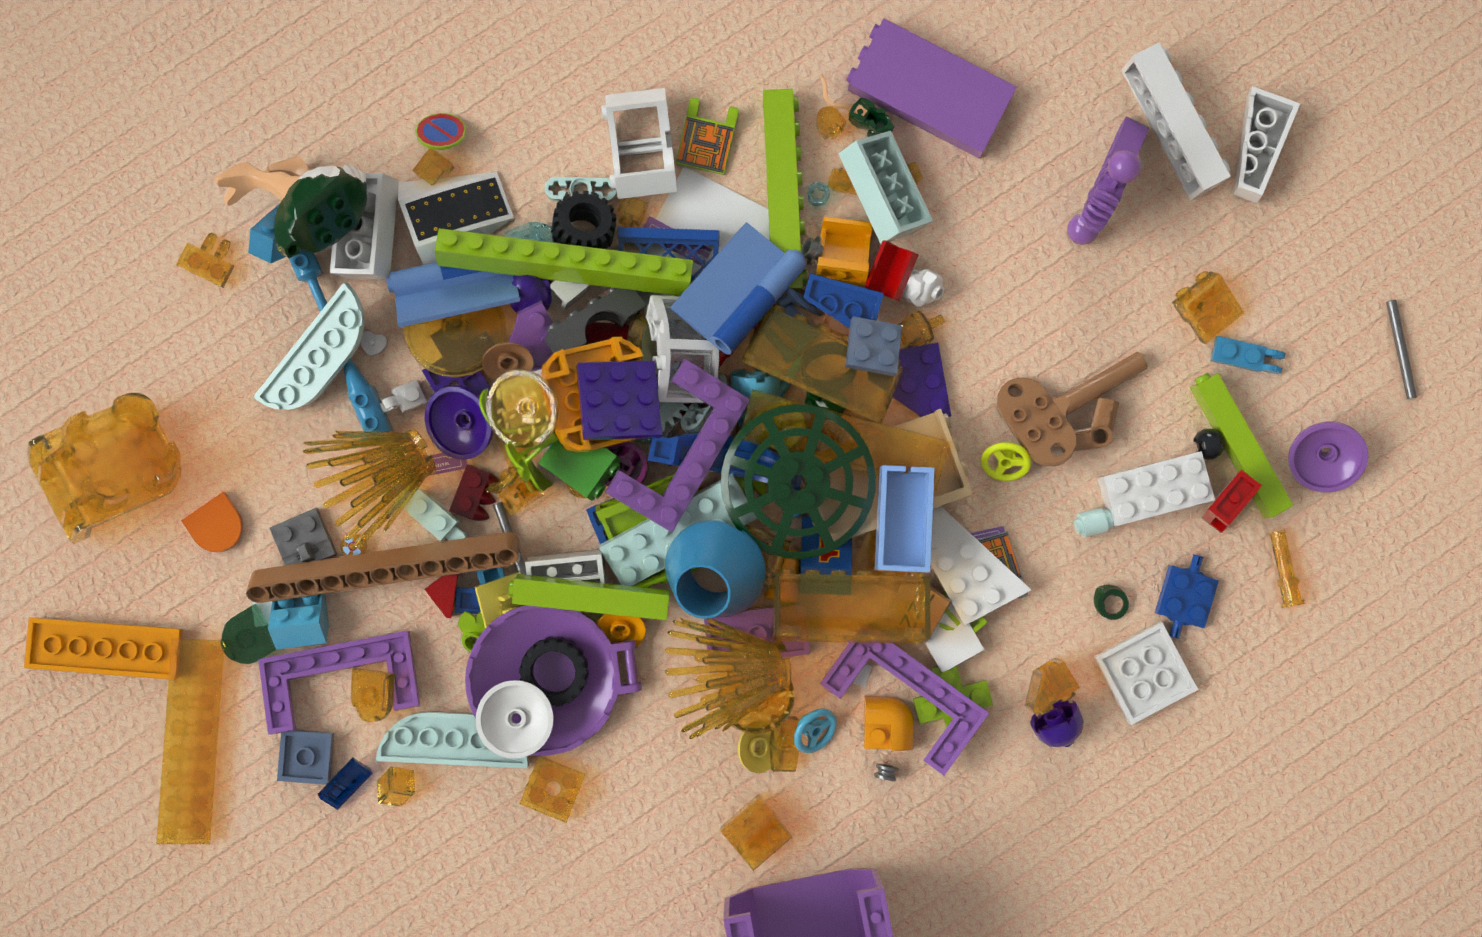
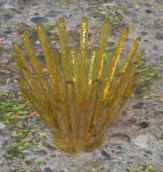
M415 429L404 433L335 431L338 433L332 435L335 439L303 442L308 446L336 444L304 449L303 452L305 454L380 446L379 448L315 461L306 465L307 468L314 469L328 465L334 467L339 465L347 466L359 462L365 463L314 482V487L320 488L339 480L341 486L352 485L364 480L325 501L323 504L325 508H329L377 483L350 502L352 509L336 519L335 526L342 525L383 495L382 500L358 521V524L346 534V540H350L396 498L354 543V548H357L359 545L361 548L374 532L390 518L384 526L383 531L386 532L424 480L436 472L432 454L427 455L424 448L428 446Z
M680 618L681 621L673 620V623L677 626L733 640L727 641L678 631H668V635L671 637L730 649V651L673 647L665 649V652L670 655L695 656L696 662H703L707 665L668 668L665 671L667 676L713 673L700 675L696 678L698 683L704 684L670 691L668 694L670 698L734 685L701 697L700 703L674 713V717L679 718L704 708L709 711L722 706L682 727L681 732H687L703 724V727L692 733L689 739H693L696 736L698 738L713 728L719 729L724 726L722 730L724 732L775 693L785 692L786 689L784 687L790 686L791 662L790 658H782L780 651H786L787 649L781 641H767L710 618L706 620L722 629Z

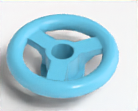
M817 709L804 715L799 720L794 734L796 748L803 753H813L822 749L835 733L837 720L834 713L828 709ZM821 716L827 717L826 719H823V720H818V719H817L818 717H821ZM828 727V730L824 737L817 742L818 737L821 735L822 731ZM802 734L808 737L807 746L802 743Z

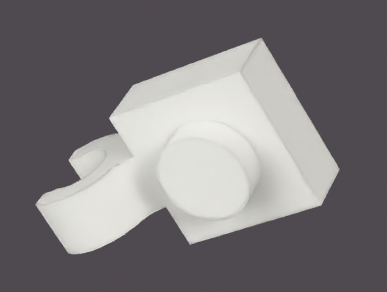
M417 380L394 388L392 390L394 396L383 399L379 405L383 413L400 407L401 412L405 413L425 405L427 401Z

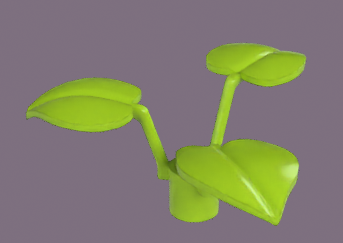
M488 388L483 390L479 397V405L483 416L494 431H498L501 435L519 433V428L504 429L502 421L496 424L500 418L490 402ZM548 422L540 427L537 424L520 427L522 432L531 431L532 434L534 428H536L534 438H532V434L528 435L532 445L518 453L512 442H508L505 445L508 457L513 466L517 468L521 479L524 482L531 479L540 492L545 491L553 483L538 470L532 459L544 448L559 440L554 427L550 428L553 425L552 422ZM536 449L534 452H532V453L528 456V453H529V452H531L532 450Z

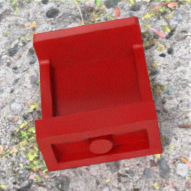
M1240 470L1208 508L1202 519L1218 532L1223 533L1262 485Z

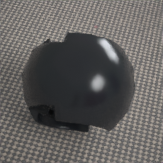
M1203 429L1197 432L1193 438V442H1196L1198 448L1197 452L1202 451L1204 459L1213 460L1224 451V446H1222L1219 438L1221 436L1220 432L1215 429Z

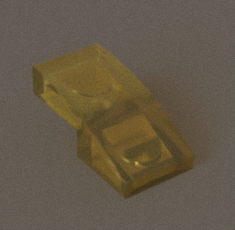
M772 716L771 726L775 728H771L770 764L773 772H796L799 750L794 744V734L799 719L795 716Z

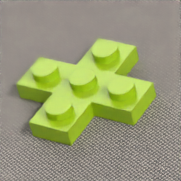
M957 665L941 672L939 666L931 668L933 673L981 708L993 705L986 680L962 686ZM923 696L913 698L919 724L944 718L947 728L953 719Z

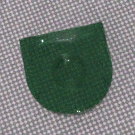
M257 604L227 621L222 632L221 647L223 652L229 659L238 663L258 662V659L265 658L278 650L275 648L268 631L269 624Z

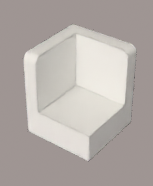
M555 280L551 283L550 288L563 301L560 308L565 311L586 294L589 285Z

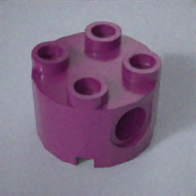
M624 442L605 447L622 459L619 471L641 484L646 480L649 471L648 459L638 446L631 442ZM610 477L605 485L609 486L614 477Z

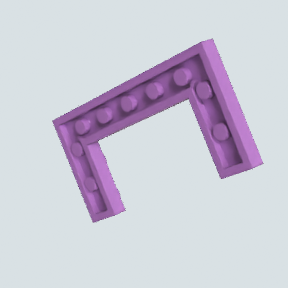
M687 359L682 361L671 382L708 404L713 410L665 492L661 496L619 470L605 491L606 494L670 532L674 531L750 401L749 398Z
M863 623L820 684L841 699L871 658L953 719L923 760L945 776L989 713L869 625Z
M410 631L258 659L268 735L296 730L289 680L370 664L387 662L394 711L421 706Z

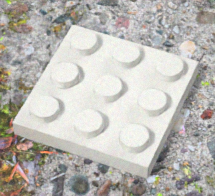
M1158 622L1094 656L1099 669L1130 725L1198 690L1162 622Z

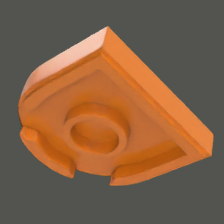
M226 492L220 493L181 520L194 541L201 548L210 552L227 551L233 548L241 538L243 520Z

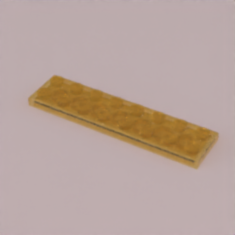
M752 389L742 428L750 420L770 409L790 404L807 403ZM826 409L849 422L861 435L872 456L876 476H879V467L882 465L906 466V472L904 473H907V468L909 467L935 468L934 491H937L950 446L949 441ZM792 412L780 414L772 418L780 432L791 428L811 429L816 414ZM825 418L821 433L834 440L844 453L858 447L855 440L844 428L834 421ZM762 422L747 434L743 441L760 445L770 435ZM792 436L786 437L783 440L789 452L804 451L808 437ZM818 441L814 453L816 457L823 462H829L838 457L829 446ZM774 444L769 446L770 448L776 449ZM863 456L850 462L853 470L868 473Z
M171 638L156 844H210L225 640Z

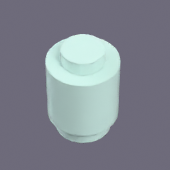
M1097 508L1077 513L1076 519L1073 521L1076 533L1081 534L1083 538L1108 532V529L1113 528V518L1109 509Z

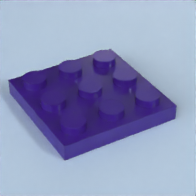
M655 361L583 362L577 364L583 440L660 438L662 436Z

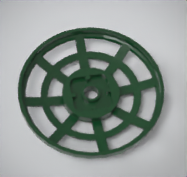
M807 404L779 406L765 411L750 420L731 442L721 471L723 502L735 527L741 532L743 530L750 535L761 550L775 556L790 559H806L821 556L845 544L865 522L875 495L876 474L874 462L868 446L861 435L849 422L839 415L824 408ZM792 412L816 414L811 429L791 428L780 432L772 417ZM825 418L834 421L844 428L855 440L858 447L844 453L834 440L821 433ZM763 422L770 437L766 438L755 449L749 460L735 456V452L745 436ZM792 436L808 437L804 451L789 452L783 439ZM818 441L829 446L838 457L824 464L814 455ZM774 444L780 458L774 462L771 468L758 464L757 461L762 453L770 445ZM861 456L865 459L868 472L866 499L852 495L853 474L850 462ZM731 465L746 470L744 488L748 502L736 508L733 507L729 492V471ZM843 467L845 474L844 492L830 488L829 473ZM753 473L768 478L769 492L757 498L754 497L752 488ZM802 475L805 477L806 485L803 489L797 490L792 487L791 481L794 476ZM826 497L841 502L836 511L824 521L818 507L825 501ZM774 501L784 510L780 523L777 524L769 519L760 508ZM848 504L862 508L861 514L853 526L841 538L833 541L828 528L842 516ZM753 511L755 516L764 525L776 531L772 546L752 535L742 524L739 517ZM808 513L814 524L813 527L804 529L789 528L794 514ZM818 533L824 544V547L804 552L782 550L786 535L804 537Z

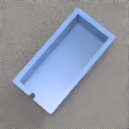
M882 465L879 467L875 570L930 572L935 468L909 467L907 468V473H904L906 472V466Z

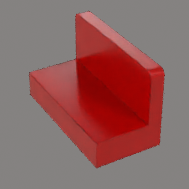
M883 240L864 287L884 293L883 296L900 302L919 254Z

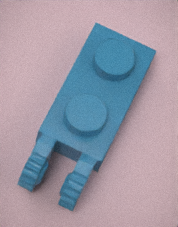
M1217 336L1215 337L1210 361L1255 372L1263 371L1281 374V367L1263 364L1264 358L1267 356L1279 360L1285 359L1286 353L1267 349L1265 346Z

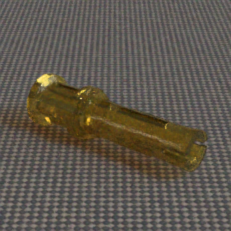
M1286 530L1271 532L1269 535L1280 579L1277 580V587H1280L1283 599L1281 607L1305 604V601L1301 599L1298 584L1300 579H1298V576L1295 577Z

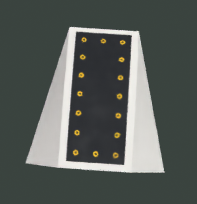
M497 172L398 183V201L423 265L437 262L435 246L439 228L491 235L514 220Z

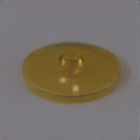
M501 306L404 327L406 343L413 358L425 369L435 374L449 377L466 376L482 370V358L485 352L496 344L505 343L507 333L505 315Z

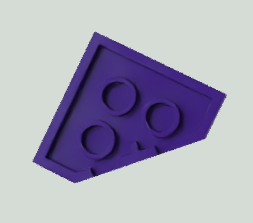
M938 343L900 349L898 370L895 376L866 371L870 383L879 387L919 417L934 413L938 409H941L943 414L947 413L948 417H951Z

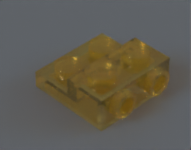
M1205 271L1197 275L1195 278L1196 283L1190 288L1184 287L1180 289L1175 295L1177 298L1172 301L1183 321L1190 324L1200 342L1207 344L1244 314V311L1222 276L1212 271Z

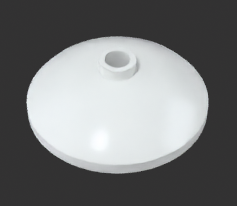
M511 680L494 686L483 696L476 712V728L483 744L493 753L505 758H523L535 753L546 743L553 728L554 715L549 699L542 690L525 681ZM515 713L521 716L519 723H515L512 719Z

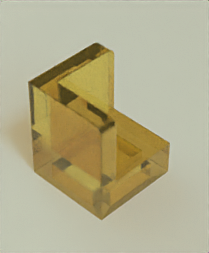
M429 148L412 171L420 179L422 178L433 186L444 172L449 175L454 166L437 151Z
M391 766L377 780L378 803L402 806L415 794L414 770Z

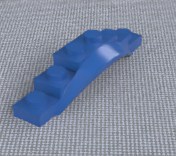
M699 433L682 434L671 438L665 436L652 438L648 460L680 466ZM729 436L709 471L721 473L725 455L735 437ZM743 439L735 452V456L749 460L759 444ZM767 448L757 463L771 468L774 462L780 458V455ZM731 465L729 475L733 473L734 476L744 478L746 470ZM755 473L752 476V480L767 483V477ZM796 475L792 478L791 485L794 489L800 490L802 475Z

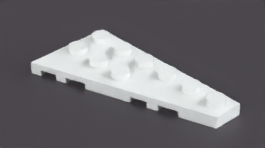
M942 507L933 509L930 566L945 594L952 600L951 605L963 626L1031 591L1025 583Z

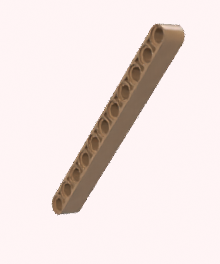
M504 532L258 569L251 574L246 596L252 602L265 603L511 566L518 560L520 540L514 533Z

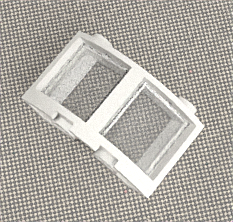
M651 295L646 319L650 329L651 341H656L657 356H653L652 361H655L659 402L704 403L672 383L671 380L684 359H687L718 379L719 349L670 309L680 296Z

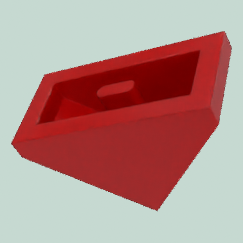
M458 574L441 576L424 589L446 618H452Z

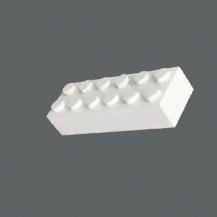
M1159 42L1133 55L1121 71L1191 201L1218 187L1230 178V168L1226 160L1221 159L1217 151V142L1213 137L1209 136L1205 129L1206 122L1204 118L1197 114L1194 108L1193 97L1189 92L1185 91L1180 73L1173 69L1170 63L1169 52L1166 48H1162Z

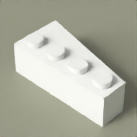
M1253 86L1251 87L1246 97L1233 195L1254 203L1260 200L1300 103Z

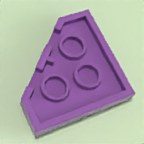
M540 300L518 311L516 323L508 341L520 344L531 352L534 361L531 372L542 369V365L553 355L552 350L544 341L548 332L547 329L553 324V321Z

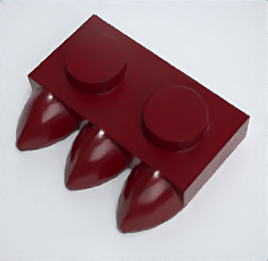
M467 464L449 512L475 521L489 519V514L480 504L490 505L496 502L494 496L486 488L497 489L502 487L500 480L489 472Z

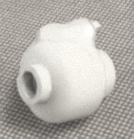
M914 269L908 279L902 298L917 307L939 300L944 293L942 276L930 269H923L921 271Z

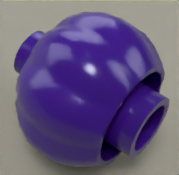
M532 275L513 276L512 285L517 286L520 301L510 303V306L516 313L540 300L543 302L546 310L549 309L552 302L551 280L540 279Z

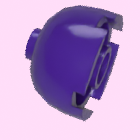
M1068 699L1054 700L1041 707V710L1044 712L1038 716L1034 713L1030 721L1035 735L1049 747L1071 746L1082 733L1084 723L1078 705L1075 701L1069 703Z

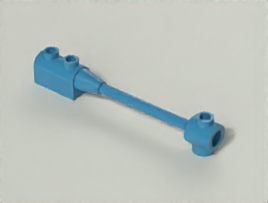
M301 250L299 254L290 258L289 261L298 281L308 283L321 312L327 304L317 280L322 270L314 253ZM350 358L344 366V374L349 392L348 397L367 441L373 442L393 433L394 429L387 413H383L379 403L382 402L375 386L369 385Z

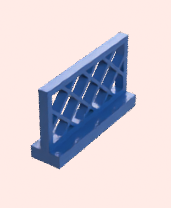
M618 227V251H624V243H635L641 250L640 254H648L646 250L652 244H660L666 250L662 256L666 257L669 254L672 258H676L671 251L678 244H684L691 251L685 259H689L694 254L703 264L691 276L692 281L719 253L720 231ZM639 243L649 244L645 248H643ZM664 244H674V245H673L671 248L668 249ZM689 245L698 246L693 250ZM703 245H714L713 257L705 263L696 252Z

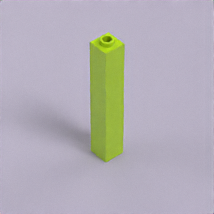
M1206 373L1196 378V384L1190 387L1212 428L1220 432L1221 444L1224 446L1237 472L1240 470L1244 471L1262 485L1252 498L1263 518H1273L1294 506L1219 374L1210 376L1209 373Z
M517 574L514 581L510 580L508 595L513 596L512 604L667 620L670 590Z

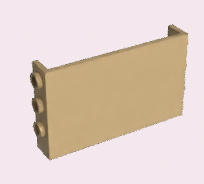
M938 409L929 415L880 431L884 436L872 434L863 437L874 462L876 474L875 495L865 522L851 538L876 530L879 467L882 465L906 466V472L904 473H907V468L909 467L935 468L933 509L972 495L966 478L969 475L968 469L964 461L960 462L957 454L960 451L957 439L955 437L952 438L948 428H951V423L947 413L943 414L942 410ZM854 440L840 445V447L846 453L858 447ZM832 449L815 454L824 464L838 457ZM861 456L850 462L853 474L852 495L866 499L868 472L865 459ZM843 467L829 473L830 488L844 492L845 474ZM802 476V480H803V483H804V486H805V485H806V479H805L804 476ZM826 497L825 501L818 507L824 521L836 511L841 502ZM848 504L842 516L828 528L833 541L841 538L853 526L860 516L862 508Z

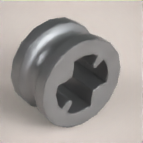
M876 763L878 771L874 773V777L896 781L895 773L898 772L899 768Z

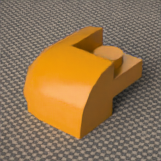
M864 696V749H890L891 751L914 749V718L907 704L898 698L888 696Z

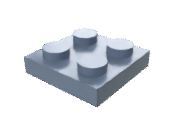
M853 316L850 320L845 368L895 376L898 370L902 325Z
M304 730L281 733L277 781L328 785L331 776L334 733Z

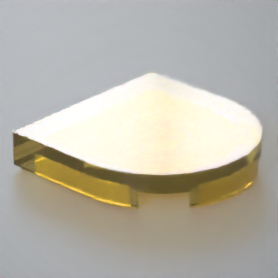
M360 668L352 669L351 702L353 707H356L360 714L359 717L363 721H381L390 714L394 703L395 673Z

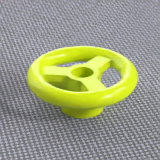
M1011 442L996 443L988 447L981 457L983 471L991 478L999 481H1014L1028 473L1032 464L1027 450ZM992 454L998 460V466L995 470L988 464V459ZM1012 466H1023L1017 472L1003 474L1006 469Z

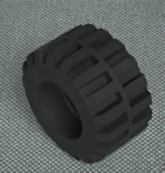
M583 190V194L575 191L572 193V196L569 194L565 195L563 201L559 200L554 209L551 226L553 242L608 249L612 244L617 218L616 214L613 213V206L607 205L608 200L605 198L600 199L599 194L595 192L591 195L589 191ZM577 220H584L593 224L596 229L581 231L571 223Z

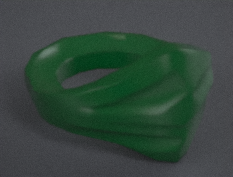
M1107 584L1101 585L1095 590L1094 606L1101 616L1109 620H1117L1125 615L1129 608V601L1122 589ZM1110 595L1119 596L1123 601L1122 609L1116 614H1109L1105 610L1104 600Z

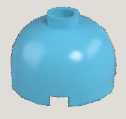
M754 368L755 371L746 372V369H740L731 372V388L750 399L748 403L750 409H762L764 404L773 401L779 393L780 372L778 373V370Z

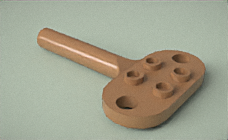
M1135 352L1057 398L1050 396L1035 380L1015 378L1009 380L1001 387L997 396V409L1001 418L1021 446L1027 450L1031 459L1043 466L1055 467L1068 461L1076 448V434L1068 422L1067 416L1146 370L1148 365L1143 355ZM1011 388H1018L1022 391V395L1012 397L1008 391ZM1055 446H1059L1064 450L1065 454L1060 457L1054 456L1050 450Z

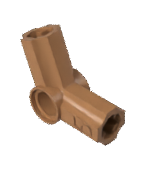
M1097 398L1090 427L1073 429L1076 434V448L1074 451L1103 448L1111 443L1119 402L1106 398ZM1096 430H1101L1105 435V440L1101 444L1095 442L1093 438Z

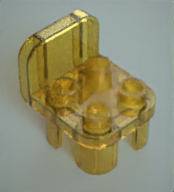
M134 392L124 394L114 399L111 407L89 416L86 411L77 413L69 417L62 427L37 436L28 442L27 457L31 469L62 529L72 544L89 538L92 528L170 494L178 485L181 477V455L174 441L169 442L158 422L159 412L155 404L144 394Z

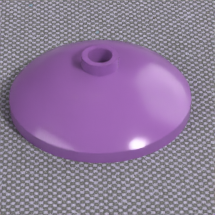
M1321 422L1304 429L1294 439L1288 454L1289 467L1294 478L1304 487L1317 492H1335L1351 486L1362 476L1368 463V448L1361 434L1351 426L1340 422ZM1325 447L1330 448L1328 452L1321 451Z

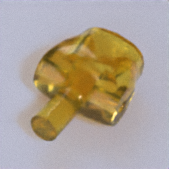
M921 311L914 312L897 324L902 325L901 342L905 348L926 345L934 340L932 329L945 324V320L942 315L927 320Z

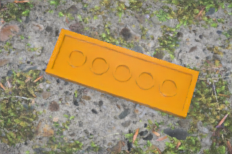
M30 617L28 620L24 668L177 680L179 677L183 629Z

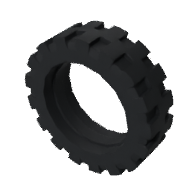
M547 637L531 646L522 658L519 668L520 681L535 685L543 691L551 705L560 707L565 703L572 702L585 687L589 675L588 660L583 655V650L575 646L576 643L573 641L564 640L565 638ZM550 651L560 652L568 656L573 662L575 678L572 684L565 690L559 692L548 691L542 688L535 680L533 674L534 664L543 653Z

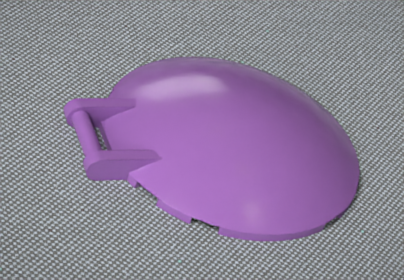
M527 605L514 608L489 624L476 640L471 650L465 676L466 694L471 711L476 718L477 708L481 699L494 686L506 681L520 680L519 668L522 658L537 641L544 640L547 637L565 638L564 640H571L576 643L575 646L583 650V655L588 660L589 675L586 685L580 695L572 702L565 703L560 707L551 705L554 715L551 734L546 743L531 755H555L572 750L582 745L602 728L609 718L617 700V695L642 690L641 682H638L634 649L637 648L636 640L610 642L600 627L579 611ZM550 651L543 653L537 658L533 674L535 680L542 688L548 691L559 692L572 684L575 678V668L568 656L560 652ZM617 651H624L628 683L621 684ZM515 713L512 719L515 723H519L521 716Z

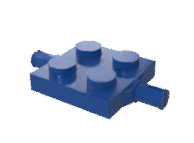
M1193 554L1190 568L1182 569L1173 565L1168 566L1155 613L1173 621L1169 634L1170 637L1180 639L1183 625H1194L1205 629L1219 580L1207 577L1202 572H1199L1204 559L1202 556Z

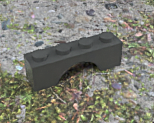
M611 288L608 291V295L603 298L600 296L594 298L588 303V307L580 310V308L574 310L565 321H556L551 324L547 329L548 332L544 341L553 353L561 349L566 350L586 345L585 328L591 323L610 321L624 327L642 316L647 305L636 290Z

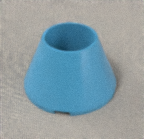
M708 520L686 527L675 537L666 554L665 573L677 603L686 613L702 619L724 618L740 614L755 603L765 584L766 565L759 546L745 531L742 530L741 532L729 526L727 522ZM705 567L715 571L723 578L728 590L712 592L704 589L694 579L691 568Z

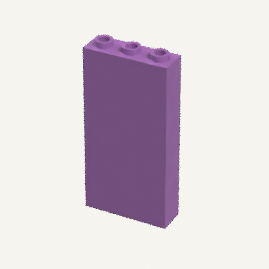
M883 18L880 26L875 24L869 38L872 41L869 47L864 45L858 56V60L861 61L858 68L855 69L853 67L846 79L849 82L847 91L872 101L876 106L884 108L901 119L980 158L1017 87Z

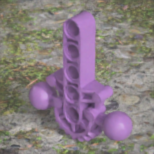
M1127 116L1123 120L1094 186L1088 192V199L1084 204V209L1080 214L1071 218L1068 223L1067 233L1075 244H1090L1097 238L1098 233L1107 224L1120 202L1123 190L1127 185L1126 183L1134 181L1140 175L1142 163L1137 155L1149 127Z

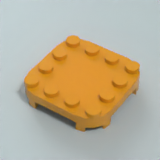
M612 337L611 339L566 350L561 349L553 353L542 365L541 384L546 401H548L547 405L554 430L560 443L567 451L577 453L589 452L636 440H583L576 368L578 363L642 361L643 354L640 348H637L630 341L622 339V337Z

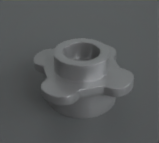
M819 236L815 240L812 238L807 239L803 245L801 253L808 259V265H812L814 260H818V257H821L824 247L821 245L822 238Z

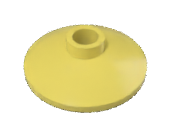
M753 723L748 726L750 729H745L740 737L738 744L739 759L742 765L750 772H766L775 765L781 751L780 736L775 728H771L772 725L769 723Z

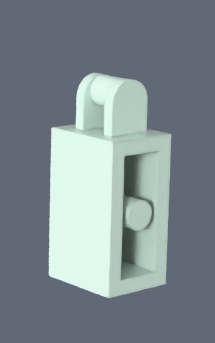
M418 489L402 507L439 541L468 538L467 534L458 527L462 522L423 489Z

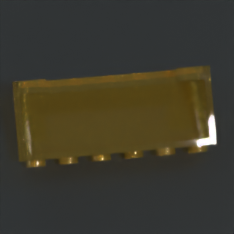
M774 304L758 322L741 362L882 424L904 370V367L900 366L902 361L898 360V370L895 376L845 368L848 336L842 334L838 338L831 335L832 329L818 324L817 328L808 324L810 319L797 313L794 317L785 314L786 308Z
M783 569L779 570V574H774L772 641L920 644L931 639L930 577H923L922 572H909L907 576H897V572L888 571L882 572V576H872L871 571H857L856 575H846V571L835 570L831 571V575H821L819 570H806L805 574H795V570Z

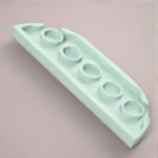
M348 283L341 285L253 397L257 401L274 409H298L309 405L324 392L353 356L363 336L364 312L358 295Z
M419 712L409 715L398 721L386 732L376 754V761L529 768L528 756L515 759L505 758L490 751L478 735L475 716L469 713Z

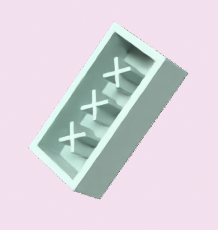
M891 131L856 140L838 153L880 244L883 240L890 242L913 234L933 222Z

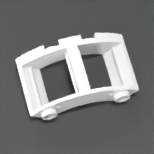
M665 88L605 95L606 105H601L603 121L608 120L614 166V174L610 175L611 189H616L618 199L678 192L671 134L666 135V133H670ZM657 106L661 137L618 142L614 111ZM663 151L664 169L621 174L620 156Z

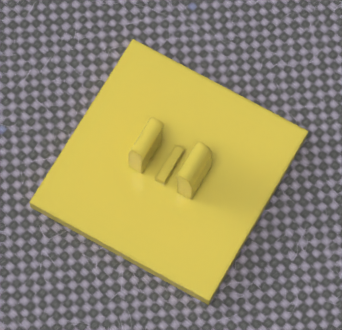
M520 572L475 587L485 629L502 614L523 606L512 604L513 596L508 595L510 580L514 581L516 575L521 574Z

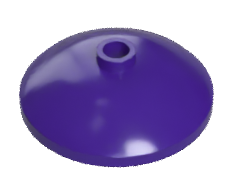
M447 386L435 392L427 402L424 420L430 439L440 451L452 458L466 460L474 458L486 450L491 442L493 429L481 412L479 405L480 396L463 386Z

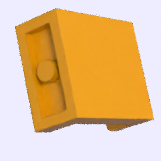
M823 217L820 237L822 238L821 245L824 247L822 256L818 257L816 275L852 285L864 286L869 270L868 260L873 228L871 223L862 220Z

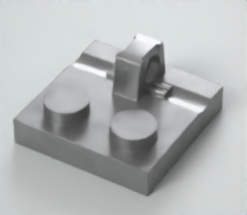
M318 508L309 510L269 528L285 565L325 560L337 554Z

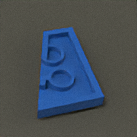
M810 273L803 298L847 328H850V320L853 316L877 320L884 293Z

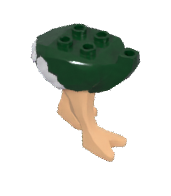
M299 156L273 163L267 166L264 172L248 162H243L221 173L214 180L219 187H229L224 197V202L228 206L237 203L256 187L273 193L281 200L275 215L274 234L279 252L289 259L299 254L301 250L309 253H319L339 242L359 223L367 204L366 177L360 169L344 165L343 168L325 166L309 170Z

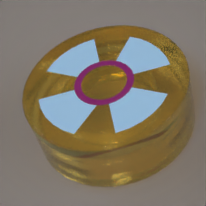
M349 534L342 539L340 549L344 556L364 554L367 551V542L359 534Z

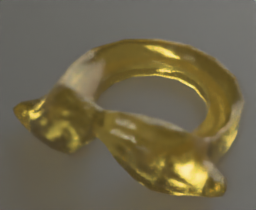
M510 467L504 469L500 474V483L490 484L486 492L499 494L502 489L512 484L519 477L517 468Z

